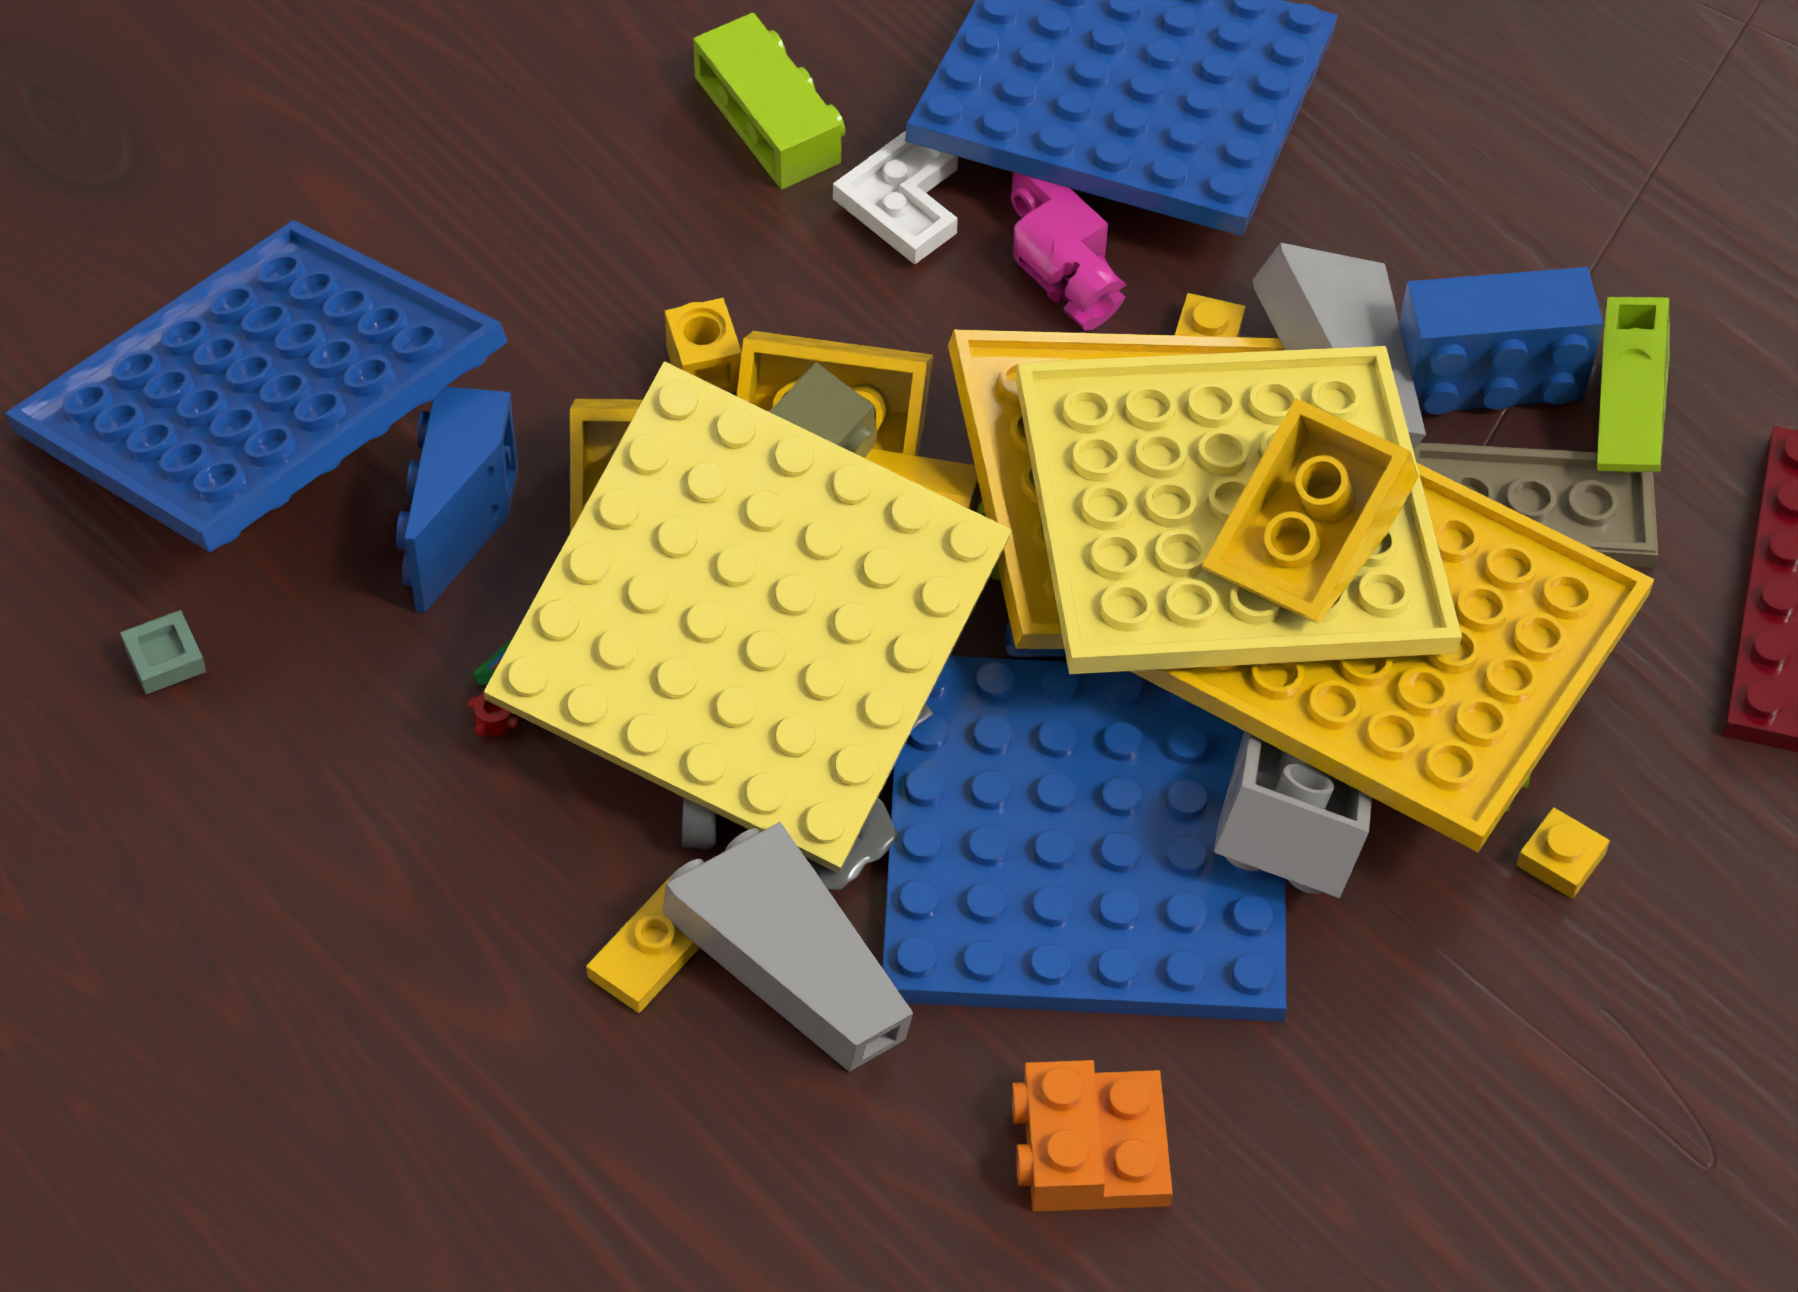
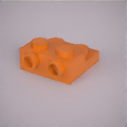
M1094 1060L1025 1063L1024 1081L1012 1083L1011 1102L1013 1124H1026L1027 1144L1016 1145V1169L1018 1186H1031L1033 1212L1171 1206L1173 1192L1160 1070L1095 1073Z

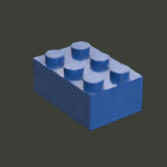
M1588 267L1407 281L1399 321L1421 413L1444 414L1455 410L1479 408L1504 409L1515 405L1539 403L1564 404L1569 401L1584 400L1604 325Z

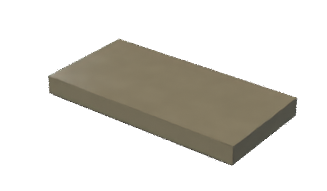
M1420 442L1413 450L1417 463L1626 566L1655 568L1658 558L1653 472L1597 471L1598 452Z

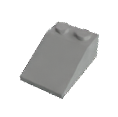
M1244 731L1218 822L1214 853L1225 856L1230 863L1241 869L1249 871L1261 869L1288 879L1293 886L1304 892L1312 894L1324 892L1340 898L1369 833L1372 797Z

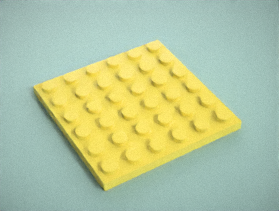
M1386 346L1018 362L1016 384L1069 674L1458 653L1462 635ZM1295 398L1410 450L1419 475L1389 532L1319 624L1208 572L1202 567L1206 556Z
M664 361L485 688L484 699L749 830L757 828L762 832L781 822L806 858L839 874L1003 552L1012 529Z

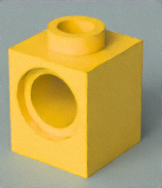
M724 298L705 302H691L682 307L665 310L666 348L671 364L729 393L737 392L742 351Z

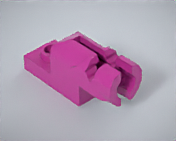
M1013 172L1011 202L1018 215L1022 218L1014 226L1013 257L1015 262L1047 292V296L1055 303L1069 301L1064 306V313L1084 331L1095 329L1106 322L1118 310L1125 299V296L1119 290L1125 287L1126 284L1113 272L1105 260L1108 223L1070 188Z

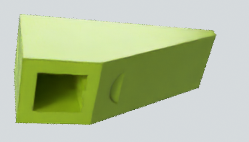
M1667 297L1607 298L1603 339L1597 471H1622L1626 473L1660 472L1670 359L1669 298Z

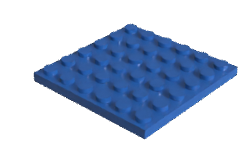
M976 0L906 125L905 142L1243 237L1335 33L1338 15L1319 10L1312 5L1296 4L1285 0Z
M292 220L5 414L14 433L201 548L212 552L217 547L232 542L244 528L268 511L279 508L287 503L292 494L319 475L335 469L343 458L367 441L386 433L391 424L418 405L425 404L434 399L442 388L466 371L473 370L482 365L489 355L508 343L499 321Z
M949 656L926 702L934 714L912 729L894 765L891 821L898 833L897 841L889 847L883 970L905 1002L1284 1022L1286 1014L1285 878L1261 869L1256 871L1241 869L1230 863L1225 856L1214 853L1218 822L1244 730L1131 671L1069 674L1067 662Z

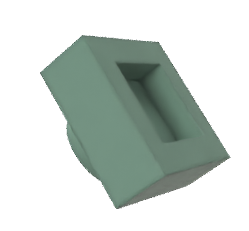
M181 610L120 632L124 648L146 695L206 672L203 656Z

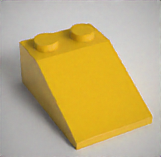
M1295 398L1202 564L1203 569L1319 624L1389 532L1416 483L1419 475L1411 451Z

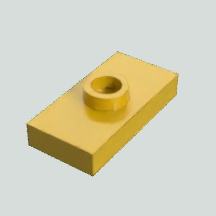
M670 877L586 966L587 977L637 1013H640L700 948L679 931L662 912L666 883L669 882Z

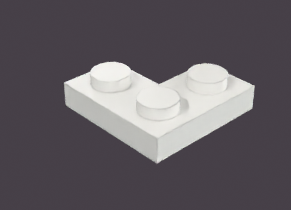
M905 131L834 182L833 200L913 264H916L957 234L958 218L930 197L927 192L957 171L958 156L905 142Z

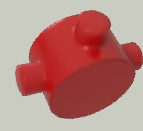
M484 692L478 697L472 696L468 702V707L475 712L477 726L474 731L480 737H485L486 735L500 736L507 733L510 729L516 730L520 725V718L485 700Z

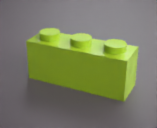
M754 12L693 38L695 78L781 190L841 164V137L845 136V126L840 113L832 104L826 105L817 94L812 78L806 69L795 66L787 56L785 46L777 32L774 30L768 31Z

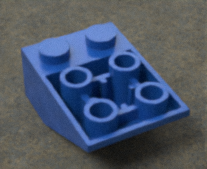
M444 387L433 399L431 410H421L417 444L418 447L423 448L420 461H410L407 474V496L412 498L410 512L400 511L396 530L397 549L405 550L402 563L403 586L412 587L415 612L425 613L510 516L518 473L511 392Z

